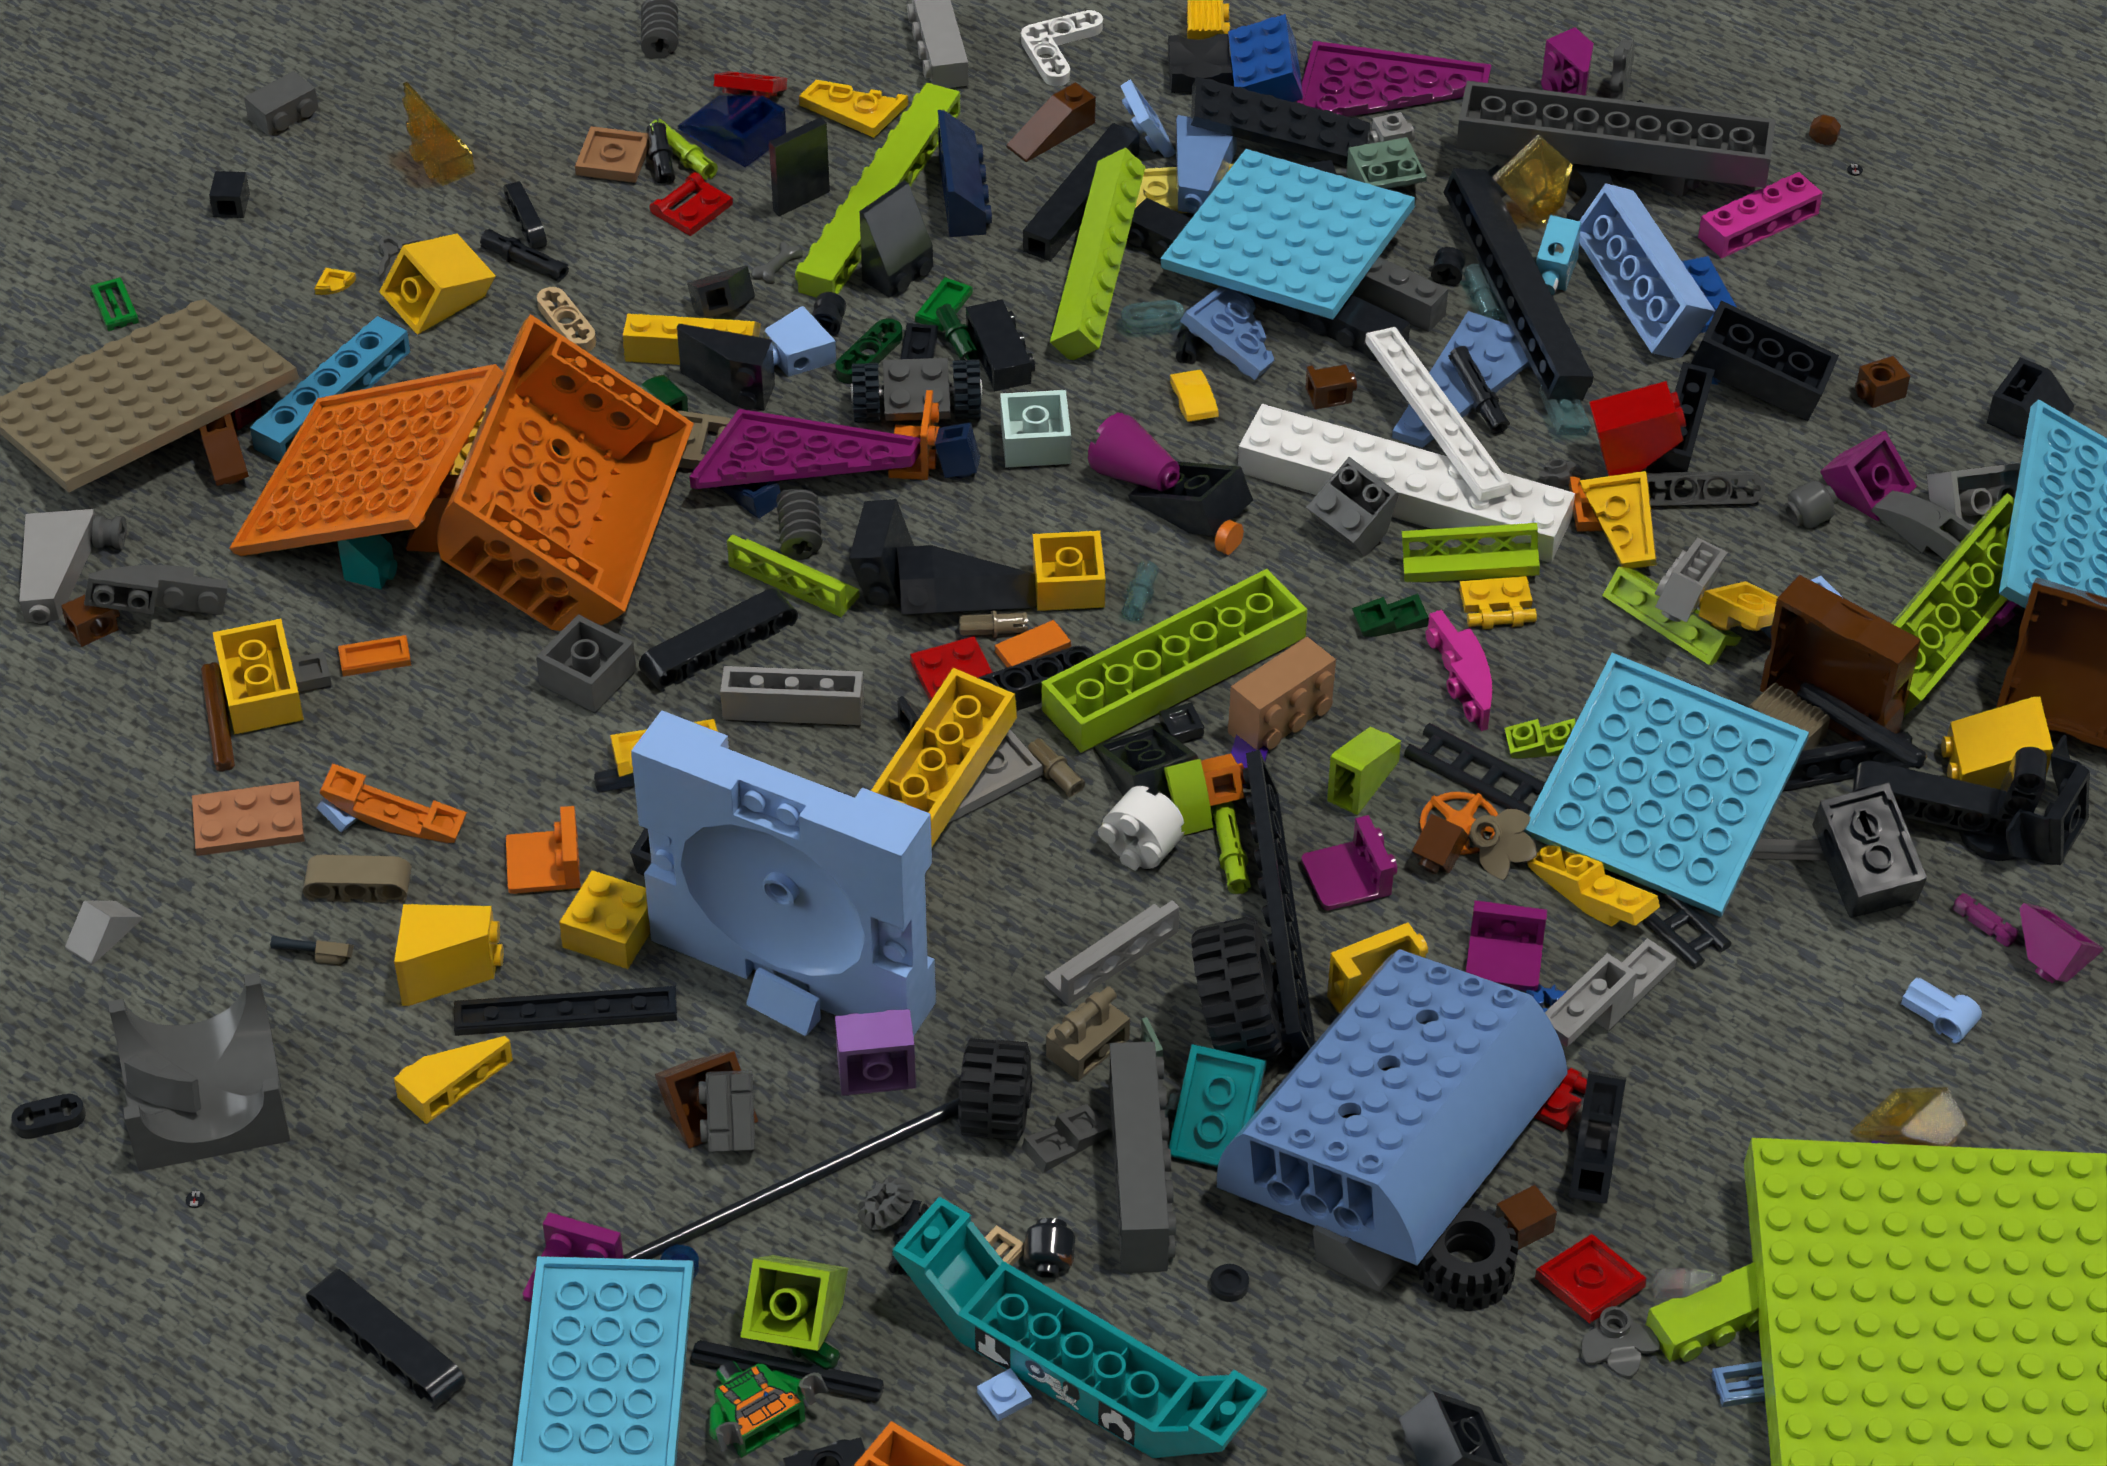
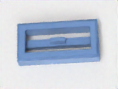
M1762 1361L1712 1369L1711 1375L1716 1383V1390L1720 1395L1722 1407L1765 1401L1764 1388H1761L1764 1387L1763 1376L1750 1377L1746 1381L1725 1382V1379L1763 1373Z

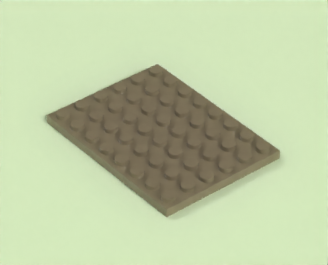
M203 299L191 302L186 308L174 314L164 315L159 321L147 327L135 329L130 335L118 341L108 342L103 348L91 354L79 356L74 362L62 368L52 369L45 376L33 382L23 383L16 390L0 396V434L69 493L299 379V375L294 365L207 300Z

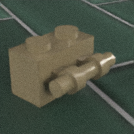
M1109 986L1100 993L1094 992L1075 1011H1071L1063 1017L1062 1024L1054 1025L1046 1036V1057L1077 1081H1080L1109 1056L1110 1043H1125L1130 1039V1018L1111 1004L1117 998V994Z

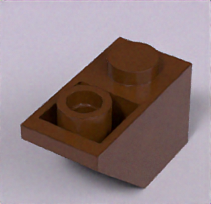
M230 413L200 427L202 440L216 485L234 484L243 478L249 477Z

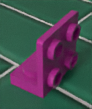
M548 1212L543 1222L546 1247L541 1257L624 1259L621 1232ZM536 1267L522 1293L523 1299L531 1303Z

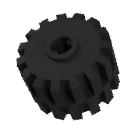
M970 1038L965 1047L960 1078L958 1122L962 1136L1019 1141L1025 1129L1027 1111L1030 1108L1032 1094L1031 1053L1028 1043Z

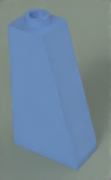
M1178 115L1176 118L1178 211L1195 214L1226 175L1237 150V137L1191 126V117Z

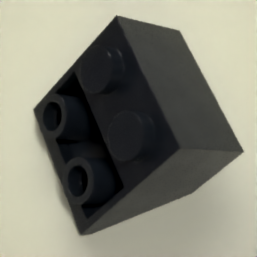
M2020 357L1993 395L1987 424L2025 439L2030 407L2038 399L2067 416H2070L2075 405L2050 369Z

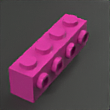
M1797 172L1766 186V188L1758 189L1714 211L1707 212L1701 216L1698 238L1722 259L1818 215L1823 192L1800 172Z

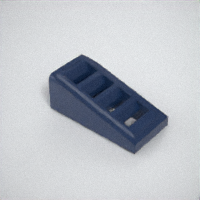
M774 481L750 483L746 487H743L746 484L719 487L757 518H761L777 507V495L781 493L779 484Z

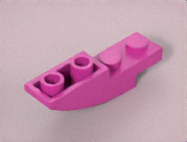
M1442 610L1430 613L1428 629L1425 632L1426 639L1431 648L1439 650L1442 655L1443 664L1450 672L1449 679L1446 682L1448 692L1453 699L1458 698L1469 722L1475 721L1481 731L1487 730L1492 701V679L1485 653L1470 628L1457 632Z

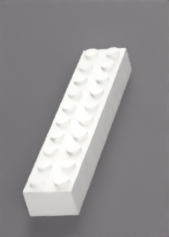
M1261 404L1238 449V466L1242 467L1245 475L1314 495L1319 493L1346 459L1351 457L1398 492L1399 495L1393 511V518L1431 529L1537 523L1539 560L1549 563L1552 562L1572 519L1575 493L1503 473L1512 485L1511 493L1480 501L1447 456L1265 404ZM1531 535L1516 536L1512 541L1516 544L1531 543ZM1490 537L1482 538L1478 542L1492 545L1496 540Z

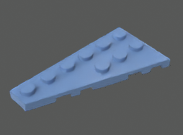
M1468 311L1429 373L1460 416L1464 417L1471 412L1474 401L1448 357L1453 349L1459 346H1466L1485 382L1490 390L1495 393L1512 381L1518 373L1526 367H1531L1510 324ZM1409 404L1393 429L1392 438L1423 448L1435 438Z

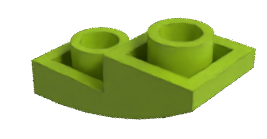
M1575 718L1544 727L1540 726L1538 719L1505 727L1511 757L1521 759L1560 756L1576 724Z
M1201 759L1164 767L1172 802L1183 816L1184 824L1181 826V832H1184V835L1213 828L1211 807Z

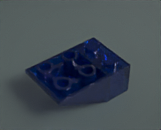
M719 95L680 123L678 129L746 168L769 150V141L786 134L785 108L764 96Z

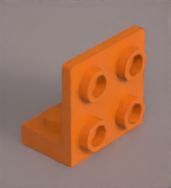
M926 390L921 426L895 425L894 434L920 438L921 453L912 467L889 469V478L928 480L929 469H936L937 450L932 449V447L935 446L940 427L934 426V422L938 423L939 403L933 402V390Z
M575 806L560 807L561 821L554 822V831L509 834L506 836L508 892L510 894L581 888Z

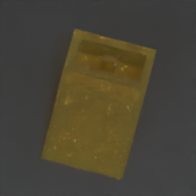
M408 82L403 83L405 97L402 98V102L408 114L406 128L411 136L412 144L409 145V151L414 161H421L430 179L435 178L441 186L475 173L473 155L469 147Z

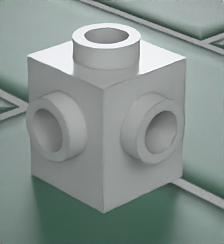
M1401 112L1372 118V130L1368 133L1369 144L1405 137L1408 138L1410 144L1411 141H1414V128L1411 123H1407Z

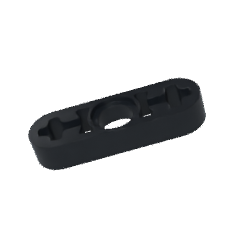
M516 181L505 184L503 188L506 202L516 221L521 223V231L529 247L538 249L547 246L543 225L521 182Z

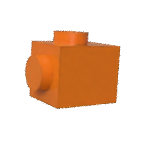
M1231 753L1201 760L1210 806L1245 798L1242 784H1246L1243 776L1244 766L1242 763L1237 764Z

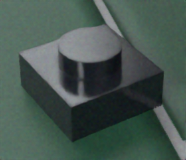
M1192 702L1159 711V721L1163 729L1178 741L1184 742L1204 736L1205 727Z

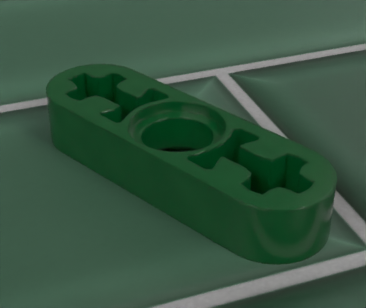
M891 318L881 319L876 322L837 359L835 363L837 379L842 383L852 384V364H879L901 343L903 339L901 323ZM866 349L877 351L873 355H865L861 352Z

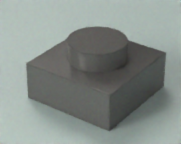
M325 652L291 658L298 692L332 685Z

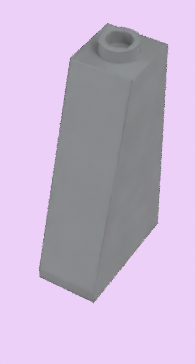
M94 509L26 514L19 599L25 622L42 624L47 621L60 619L63 613L61 605L68 602L93 548L92 525L95 517Z

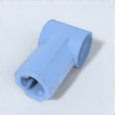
M1915 978L1911 982L1901 1002V1005L1933 1023L1935 1031L1939 1035L1943 1033L1952 1038L1951 1042L1959 1043L1982 1017L1979 1005L1970 997L1957 995L1953 998L1921 978Z

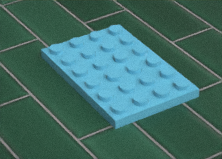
M537 1256L513 1466H676L694 1276L693 1261Z

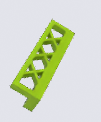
M1537 523L1402 531L1405 582H1437L1540 575ZM1531 535V543L1516 544L1512 541L1516 536ZM1491 537L1496 540L1492 545L1483 546L1478 543L1482 538ZM1448 540H1459L1462 542L1458 547L1449 548L1444 545ZM1409 542H1425L1428 546L1425 549L1410 550Z
M733 534L727 540L729 567L832 614L842 617L860 597L859 589L754 541L744 540Z
M1618 566L1602 595L1708 665H1713L1717 662L1726 645L1736 646L1742 638L1731 630L1714 628L1710 621L1698 616L1700 610L1697 608L1687 622L1682 620L1677 622L1666 618L1661 613L1662 610L1655 607L1660 596L1655 595L1659 584L1636 569Z

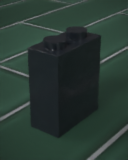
M897 499L864 501L850 552L849 561L865 601L870 605L900 604L897 547L914 546Z

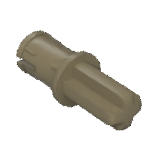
M991 611V614L962 615L959 618V631L961 635L992 634L993 638H997V634L1024 633L1028 631V626H1025V624H1028L1027 613L997 614L996 611Z
M1037 738L1028 745V750L1042 764L1044 776L1047 779L1052 778L1068 797H1072L1083 790L1085 781L1067 765V759L1064 756H1058L1040 738Z

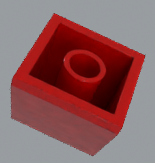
M1667 381L1589 402L1608 476L1640 472L1683 441L1681 428L1686 426L1684 413L1680 406L1677 392L1670 393Z

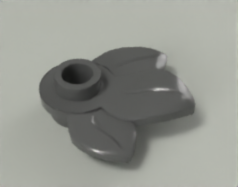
M1612 1306L1602 1311L1600 1317L1595 1321V1328L1584 1335L1581 1353L1585 1363L1588 1365L1606 1361L1607 1365L1619 1376L1632 1378L1639 1370L1641 1353H1655L1659 1351L1660 1346L1658 1338L1651 1328L1635 1323L1625 1309ZM1616 1324L1621 1329H1612L1608 1325Z

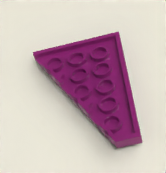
M1313 41L1302 82L1303 99L1297 102L1350 117L1464 97L1467 81L1489 83L1491 64Z
M738 409L690 475V488L701 489L912 467L921 453L920 438Z

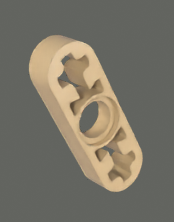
M557 287L542 289L537 294L538 309L555 331L585 351H591L596 345L594 328L562 289ZM552 302H557L558 307L556 309ZM563 318L574 319L573 322L568 324L559 322ZM576 331H578V334H579V336H580L581 338H579V337L576 338V335H575V332H576Z

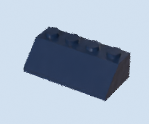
M938 110L939 162L949 237L986 235V224H992L991 205H985V203H989L988 184L982 185V183H986L985 164H979L983 162V146L976 143L975 131L945 110Z

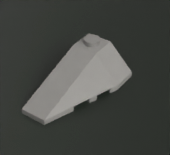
M2021 463L1927 474L1929 500L1974 527L1984 514L2004 495L2008 493L2015 499Z

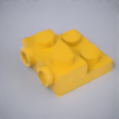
M1746 581L1704 591V595L1699 603L1700 611L1698 616L1710 621V624L1719 630H1730L1731 627L1741 625L1745 629L1759 631L1763 627L1772 625L1778 596Z

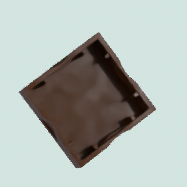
M1799 575L1777 598L1771 628V650L1765 660L1760 691L1764 692L1773 683H1778L1779 687L1783 686L1784 689H1790L1797 695L1802 683L1814 684L1893 733H1899L1921 639ZM1830 718L1828 729L1852 742L1864 740V738Z
M2036 578L2031 588L2019 629L2017 645L2011 664L2007 669L1996 708L2031 697H2040L2048 730L2064 732L2083 742L2107 748V597Z

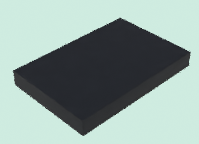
M819 117L769 141L773 211L779 217L830 192L827 122Z

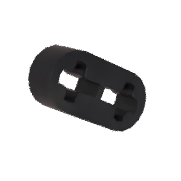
M62 1094L18 1106L12 1113L11 1121L19 1137L33 1139L78 1127L83 1123L86 1112L80 1097L74 1094ZM71 1107V1115L64 1116V1109ZM33 1116L34 1123L26 1125V1118Z

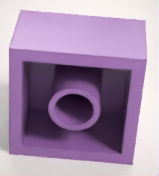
M910 1009L864 1014L851 1013L835 1016L841 1096L916 1088L915 1046Z

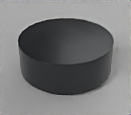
M1221 1265L1211 1274V1291L1222 1301H1238L1249 1290V1276L1238 1265Z

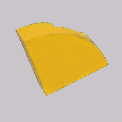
M325 268L314 288L315 294L329 295L341 292L355 282L356 274Z

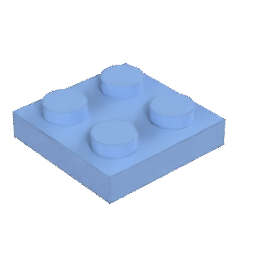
M1131 79L1122 84L1121 88L1125 95L1122 102L1130 115H1135L1131 120L1140 134H1147L1145 139L1153 152L1159 150L1165 158L1176 154L1158 115Z

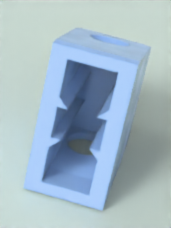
M804 306L794 310L767 327L764 331V338L772 339L774 366L778 365L788 377L836 362L835 340Z

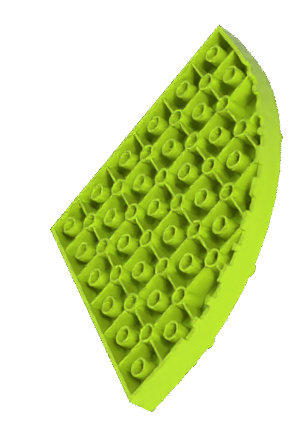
M1751 1138L1744 1160L1752 1260L1755 1262L1758 1288V1326L1771 1466H2107L2106 1153Z

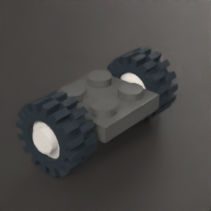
M948 358L883 360L884 385H880L881 389H879L878 363L852 364L851 399L854 423L880 422L879 396H881V399H884L885 421L922 420L926 390H933V402L939 403V419H950V397H953V393L955 419L981 418L982 380L980 379L979 360L953 361L954 387H952V383H949Z

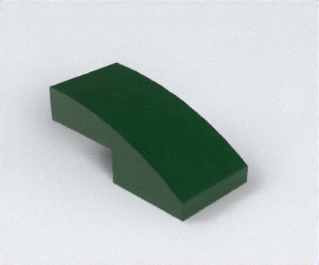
M1418 594L1387 604L1385 598L1381 597L1352 608L1362 635L1365 637H1377L1428 627L1429 617Z

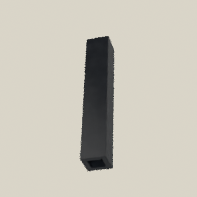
M1115 123L1110 125L1023 229V252L1051 262L1082 223L1097 162L1124 148H1127L1137 157L1139 155V132Z

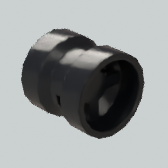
M821 293L815 300L814 310L811 315L830 335L835 336L841 329L842 318L846 311V302L836 293Z

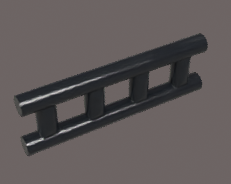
M1428 723L1423 730V735L1430 738L1421 749L1409 744L1404 752L1405 757L1476 794L1480 793L1482 797L1505 809H1518L1526 814L1530 812L1531 806L1524 803V801L1532 792L1540 795L1545 785V782L1431 723ZM1443 745L1459 753L1458 757L1451 764L1434 756ZM1472 761L1489 769L1481 780L1464 772ZM1502 776L1519 784L1511 796L1493 787Z
M1604 869L1605 874L1628 884L1633 882V880L1619 874L1614 876L1609 870ZM1653 889L1650 891V893L1658 895L1659 902L1665 900L1677 912L1665 920H1662L1653 912L1642 921L1694 969L1704 963L1705 959L1699 953L1714 945L1719 951L1723 952L1731 946L1732 942L1693 906ZM1688 922L1702 934L1689 943L1675 932L1676 929Z

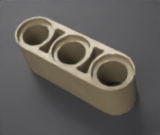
M316 855L308 860L303 894L310 901H314L315 898H327V901L350 902L351 899H363V902L386 903L387 900H399V903H403L407 899L412 867L407 860L395 856Z

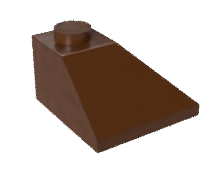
M733 1050L690 1060L655 1074L664 1103L688 1148L705 1143L701 1142L700 1120L707 1119V1104L699 1103V1082L706 1081L707 1072L741 1071L735 1051ZM754 1109V1123H756L758 1118Z

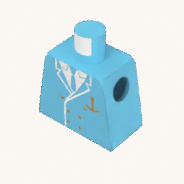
M1553 215L1549 217L1536 260L1538 269L1548 285L1551 295L1555 294L1556 289L1566 291L1578 260L1581 229L1580 221ZM1557 244L1563 247V253L1555 252Z

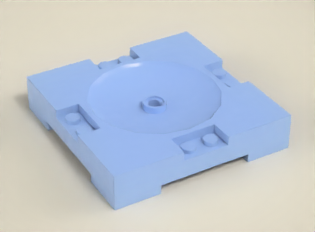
M661 710L631 750L639 826L648 829L651 865L644 873L651 941L745 979L748 978L753 969L763 968L805 991H810L811 994L820 999V1009L837 1016L851 1013L864 1014L910 1009L914 1037L936 1003L935 959L927 956L925 873L932 864L931 814L865 788H861L855 798L732 751L729 749L727 735Z

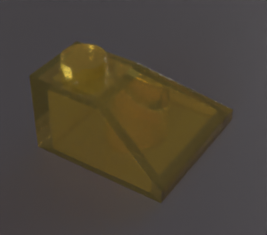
M1538 135L1493 176V179L1521 210L1539 225L1545 223L1550 215H1554L1564 205L1573 165L1543 137Z
M1948 1087L1900 1088L1893 1091L1850 1132L1858 1138L1908 1145L1950 1146L1957 1140V1135L1968 1123Z

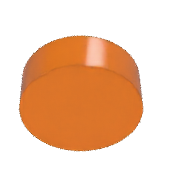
M1232 520L1225 521L1219 527L1215 537L1216 550L1230 555L1242 542L1243 526Z

